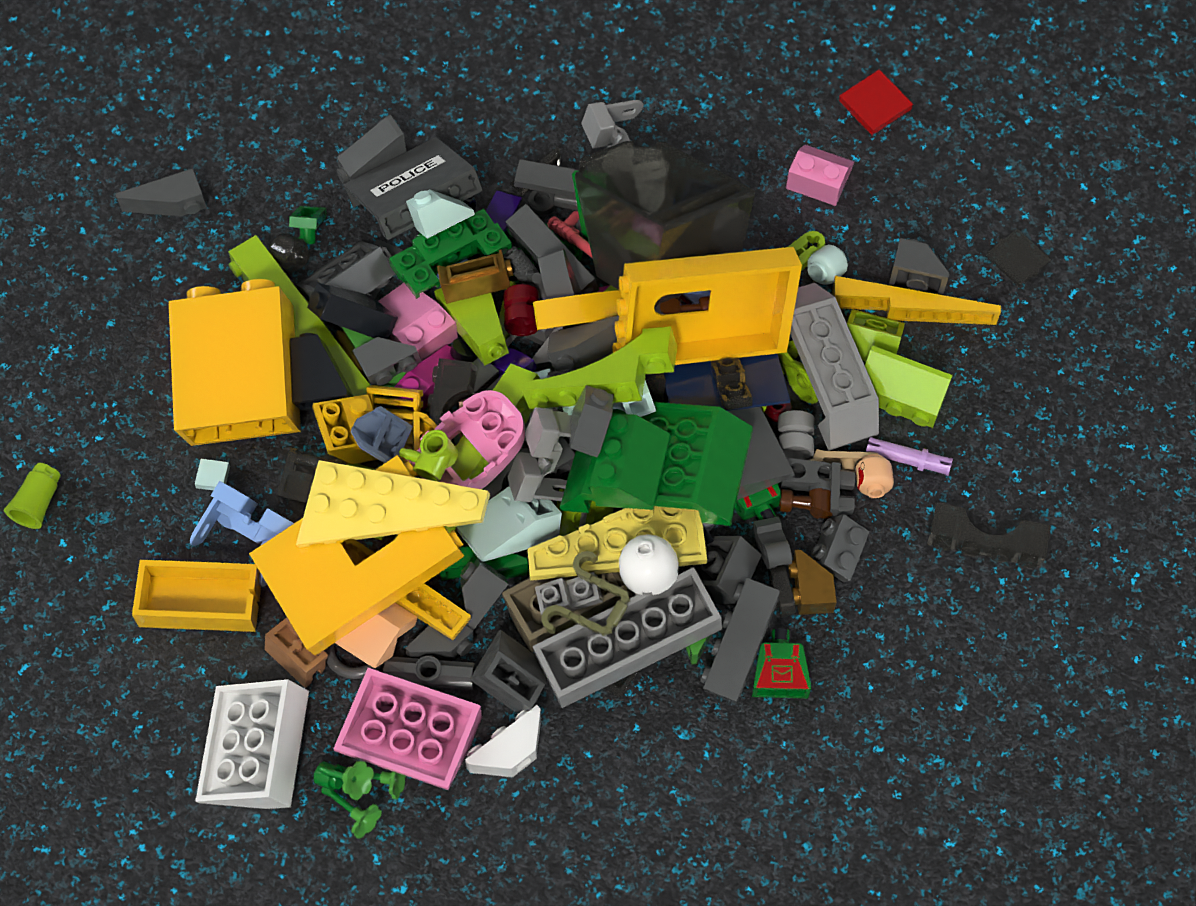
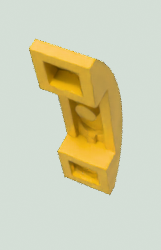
M620 290L535 301L533 306L537 330L591 323L617 316V299H621Z

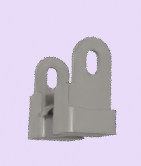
M640 100L605 105L604 102L588 104L582 126L592 148L608 146L601 162V168L609 176L646 181L665 176L673 167L668 159L634 164L631 159L635 151L626 131L616 126L614 122L635 118L644 106ZM628 109H634V110H632V111L623 112V111L628 110Z
M535 407L525 432L530 453L518 452L508 475L514 501L532 502L533 499L562 501L564 492L556 491L553 488L565 489L567 480L544 478V476L556 468L563 450L559 438L560 436L570 437L572 415H568L567 412Z

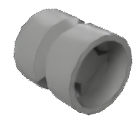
M793 410L779 415L778 431L780 436L778 437V442L786 458L809 460L813 457L814 439L812 436L814 435L815 418L812 414Z

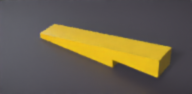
M835 276L832 288V295L836 298L840 309L887 311V318L895 321L996 325L1001 313L1000 305Z
M354 538L347 539L341 543L355 566L374 554L373 551ZM425 583L395 602L451 640L456 638L471 619L470 614Z

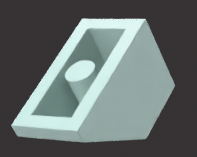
M433 190L418 192L414 198L406 201L416 230L426 238L475 215L474 210L463 201Z

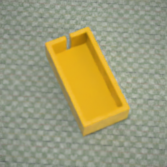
M140 560L132 616L139 627L256 632L259 609L257 602L260 600L261 585L259 583L260 571L256 564Z

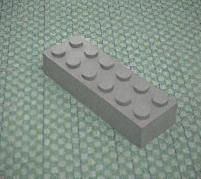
M694 567L679 574L673 585L660 594L652 595V592H642L643 595L638 594L630 598V602L627 603L628 608L617 627L613 628L611 634L602 636L587 627L577 624L533 646L536 658L561 708L722 630L721 616ZM614 607L588 620L605 626L607 625L606 620Z

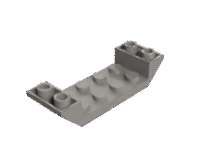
M816 283L798 287L790 334L825 415V419L818 424L828 451L878 435L879 398L836 298Z

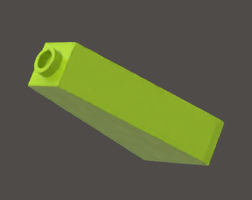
M442 288L434 291L437 302L456 322L457 332L484 366L509 353L491 293L446 304Z

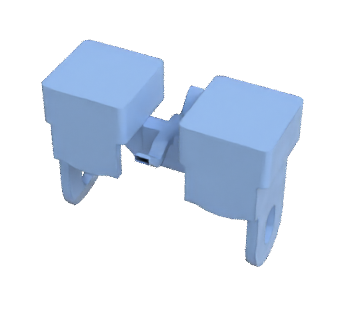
M219 481L210 495L213 497V500L191 535L190 544L196 546L202 543L216 521L228 529L241 533L256 543L262 542L261 545L294 523L268 508L260 521H253L251 515L258 503ZM260 573L259 583L264 587L267 583Z

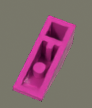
M447 344L420 362L416 368L407 372L394 386L396 388L423 390V396L421 397L423 407L421 412L432 403L467 364L455 360L450 354L451 347ZM392 396V398L413 400V398ZM396 406L399 409L414 411V407Z

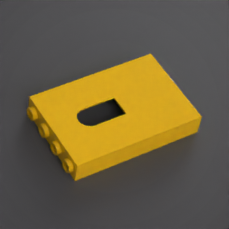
M794 247L624 264L623 276L619 277L621 299H617L619 321H615L617 342L613 343V353L642 334L643 329L659 327L672 328L677 343L675 365L787 353L802 268ZM710 290L708 310L667 315L659 314L654 310L657 300L665 295Z
M398 455L376 469V471L416 477L418 475L413 470L411 462L408 460L404 463ZM302 518L249 553L304 646L316 656L463 558L464 555L459 547L464 544L454 530L449 533L445 526L428 528V530L404 531L398 534L394 541L355 566L341 544L345 540H339L336 543L310 544L308 547L299 548L296 542Z

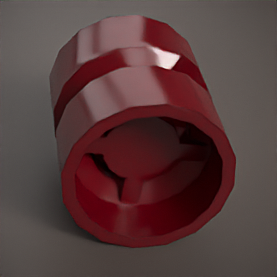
M526 284L508 287L503 294L505 330L514 336L535 334L539 330H537L533 302L539 301V291L535 287Z

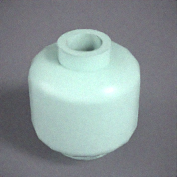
M834 245L821 247L808 259V274L812 280L820 284L828 285L833 283L835 276L841 277L847 271L848 263L844 252Z

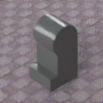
M779 516L753 521L755 545L766 567L770 569L779 565L792 564L790 546L782 530Z

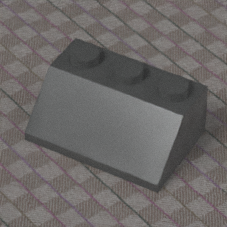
M360 241L296 284V287L308 302L317 282L368 294L375 288L380 289L390 282L389 279L395 273L379 246Z

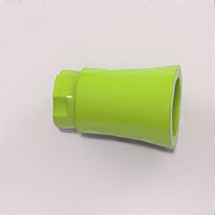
M37 463L32 471L28 473L16 495L5 507V514L22 526L31 529L41 528L51 498L58 487L57 482L60 479V473L47 464Z

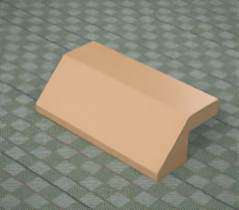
M394 603L335 643L373 668H377L393 656L398 637L415 626L417 616Z

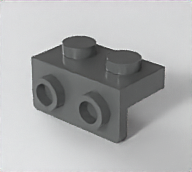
M844 514L831 517L821 527V536L817 545L811 551V558L842 582L851 581L870 531Z

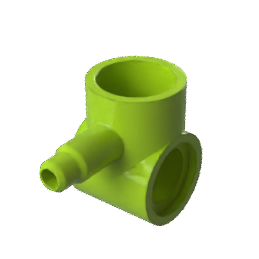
M432 430L423 436L420 442L421 452L406 448L399 450L400 457L415 462L413 470L418 475L427 480L440 482L446 468L452 466L458 457L457 448L441 430Z

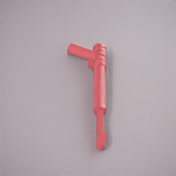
M573 211L564 222L555 216L549 219L547 225L552 231L570 244H574L609 271L612 270L618 276H623L624 270L613 259L580 236V231L574 227L579 219L578 211Z

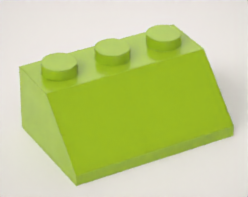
M872 345L865 368L879 398V408L886 410L892 416H902L910 419L916 425L933 428L944 402L952 375Z

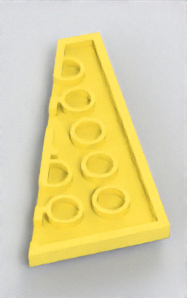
M319 460L296 545L300 548L308 547L310 544L336 543L339 540L353 538L359 540L395 535L411 530L424 531L428 530V528L440 526L453 527L482 523L490 493L487 490Z

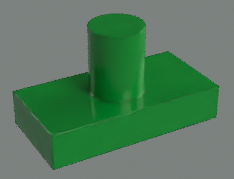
M299 206L289 216V227L300 228V243H316V229L326 219L327 208Z

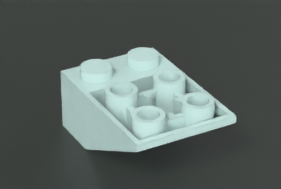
M509 486L488 501L482 523L461 525L455 529L480 561L484 562L526 550L559 536L562 513L551 500L514 501Z

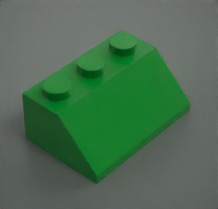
M612 413L600 453L596 458L589 485L596 506L654 510L671 440L670 433L638 415Z

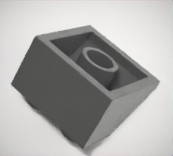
M900 238L889 286L943 295L949 278V272L928 244L921 243L915 239Z
M712 536L714 541L705 545L707 564L686 566L685 571L693 567L695 568L712 601L718 604H737V601L733 600L735 591L739 583L744 585L747 578L751 579L761 554L741 536Z

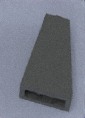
M527 204L505 221L516 245L538 267L539 257L565 249L582 294L597 293L599 291L595 278Z

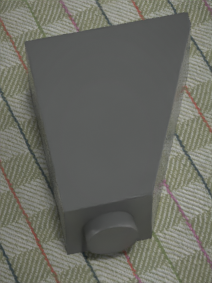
M391 115L385 117L337 157L339 168L336 169V172L343 184L406 152L404 134Z

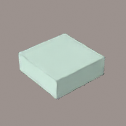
M201 459L195 481L196 488L214 490L219 481L226 484L230 469L229 462Z

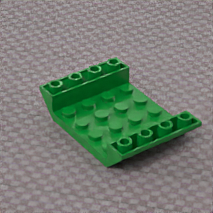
M653 402L656 412L644 415L641 418L671 435L655 506L698 510L702 523L731 526L753 427L721 407ZM621 409L612 410V413L626 414ZM576 450L560 504L561 511L589 513L591 503L594 501L589 485L597 457Z

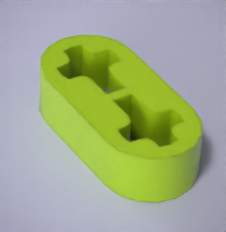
M809 231L788 246L794 247L802 264L801 271L807 267L809 257L825 246V238L819 232ZM808 242H810L811 244H814L815 242L818 243L817 248L815 246H811L807 249Z

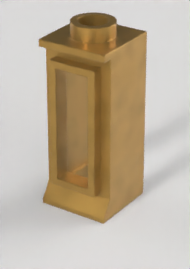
M499 250V254L447 267L437 266L446 304L507 289L510 287L509 276H513L510 259L504 260L502 250Z

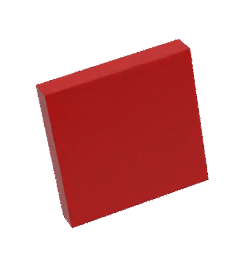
M880 69L839 96L841 104L871 135L910 111L913 103Z

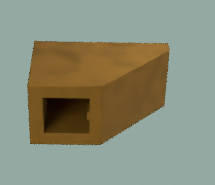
M795 550L792 564L788 565L789 577L795 578L796 587L792 588L791 594L793 605H798L799 615L834 613L836 594L833 574L802 550Z

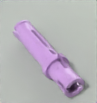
M870 437L866 452L878 453L886 459L918 467L917 470L919 471L927 469L946 474L947 476H949L953 458L928 453V449L923 448L921 451Z

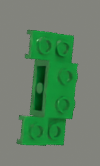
M483 208L476 212L475 215L429 238H426L421 233L412 240L413 246L390 257L389 262L398 279L406 284L417 299L420 297V293L433 286H436V288L440 287V280L436 276L438 274V265L447 267L460 263L477 254V247L484 256H489L505 248L509 250L512 248V245L499 224H494Z

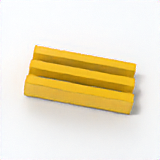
M377 385L367 387V394L373 410L377 408L374 407V403L414 407V411L421 412L423 407V401H421L423 390ZM374 394L413 398V400L374 396ZM385 408L391 413L413 414L414 412L408 410Z

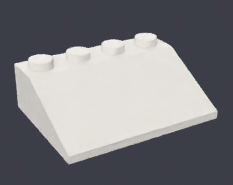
M288 679L216 686L196 802L262 809L291 807L309 691Z

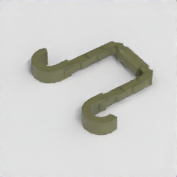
M584 551L574 558L573 568L577 576L616 596H620L621 600L615 604L606 620L607 625L605 626L590 621L579 614L577 615L562 606L552 605L546 608L542 614V623L549 633L555 634L556 631L555 626L549 623L550 618L554 615H560L605 636L611 634L613 628L617 627L628 608L627 603L630 602L627 590L625 591L581 569V565L584 562L591 561L595 563L598 560L597 555L593 552Z

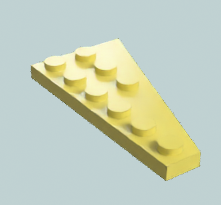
M655 506L654 510L625 508L603 517V520L592 525L586 524L581 526L577 531L563 537L559 535L527 549L530 581L577 576L573 568V561L579 553L584 551L593 552L597 555L598 560L595 563L591 561L584 562L581 565L582 570L589 573L594 572L595 574L620 572L619 557L622 549L633 538L645 534L660 536L668 541L677 554L679 566L707 564L703 524L699 511Z

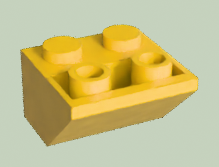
M368 394L313 403L312 407L329 455L350 464L378 460L360 449L350 432L357 418L373 411Z

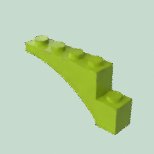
M672 328L643 329L642 334L633 341L595 363L562 375L523 381L522 392L529 409H535V407L575 406L586 385L612 394L613 403L642 401L646 374L674 372L677 343Z

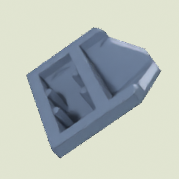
M379 406L373 411L357 418L350 432L360 449L386 463L397 455L400 457L399 450L404 448L413 426Z

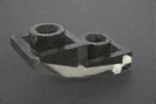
M726 357L718 361H712L711 370L723 409L731 410L753 406L752 395L745 382V371L739 358Z

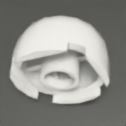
M650 534L637 536L630 540L622 549L619 557L620 575L626 587L632 592L643 595L642 592H652V595H657L669 589L677 580L679 568L677 554L670 543L660 536Z

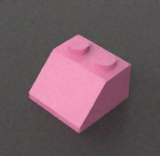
M804 145L798 150L790 167L786 189L836 206L853 168L854 161Z

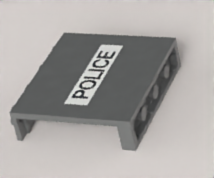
M437 137L343 184L352 207L355 208L362 204L375 216L383 236L387 240L415 226L406 201L414 198L418 192L433 190L464 201L483 191L475 168Z

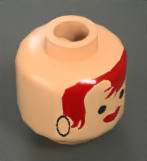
M870 454L858 462L855 468V475L859 492L871 498H880L893 488V470L889 460L878 454Z

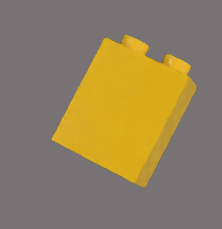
M253 279L242 283L240 292L221 294V291L215 287L201 286L189 289L187 291V299L169 301L174 431L191 446L301 432L300 409L292 403L290 338H295L293 304L279 286L275 287V283L270 280Z

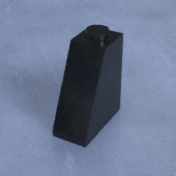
M318 282L307 306L310 311L322 320L372 338L380 337L389 340L398 319L397 316L371 295Z
M303 333L300 337L290 338L293 404L301 411L313 409V403L354 396L326 343L318 335Z

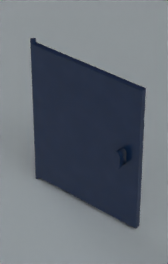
M778 354L675 365L674 372L662 373L668 403L716 406L726 411L790 403Z

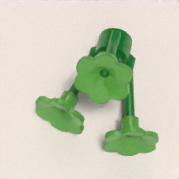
M360 760L353 767L322 762L315 770L314 782L322 786V794L331 797L351 813L350 816L356 821L351 832L355 834L356 838L360 839L374 829L382 811L376 804H372L367 810H362L359 807L355 808L338 795L335 789L343 787L344 793L349 794L351 799L359 800L363 794L370 792L372 788L371 779L380 780L382 784L390 785L389 794L392 795V799L397 800L400 792L404 789L406 775L394 771L391 773L385 771L375 773L371 767H367L366 763Z

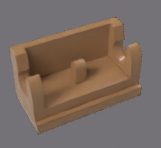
M287 617L265 634V651L304 688L312 683V676L316 671L320 674L324 671L328 654L322 651L315 656L308 651Z

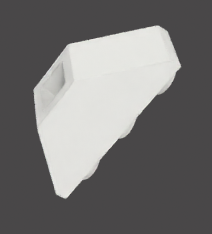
M536 705L531 710H522L515 717L514 723L507 728L502 726L492 734V739L485 745L479 744L472 748L467 754L468 758L465 759L468 771L477 774L514 777L536 760L541 725V709Z

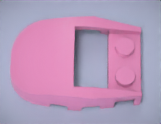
M482 391L463 401V407L452 414L448 411L440 418L442 422L434 430L443 431L450 440L462 432L489 463L484 468V472L472 480L468 478L464 482L451 467L446 468L440 482L482 489L519 452L525 438V424L518 409L505 395L497 391Z

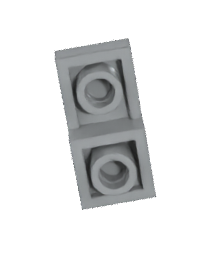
M591 572L592 575H595L598 578L597 574ZM579 577L568 581L559 578L535 587L541 615L546 608L552 605H559L574 611L603 602L600 587Z

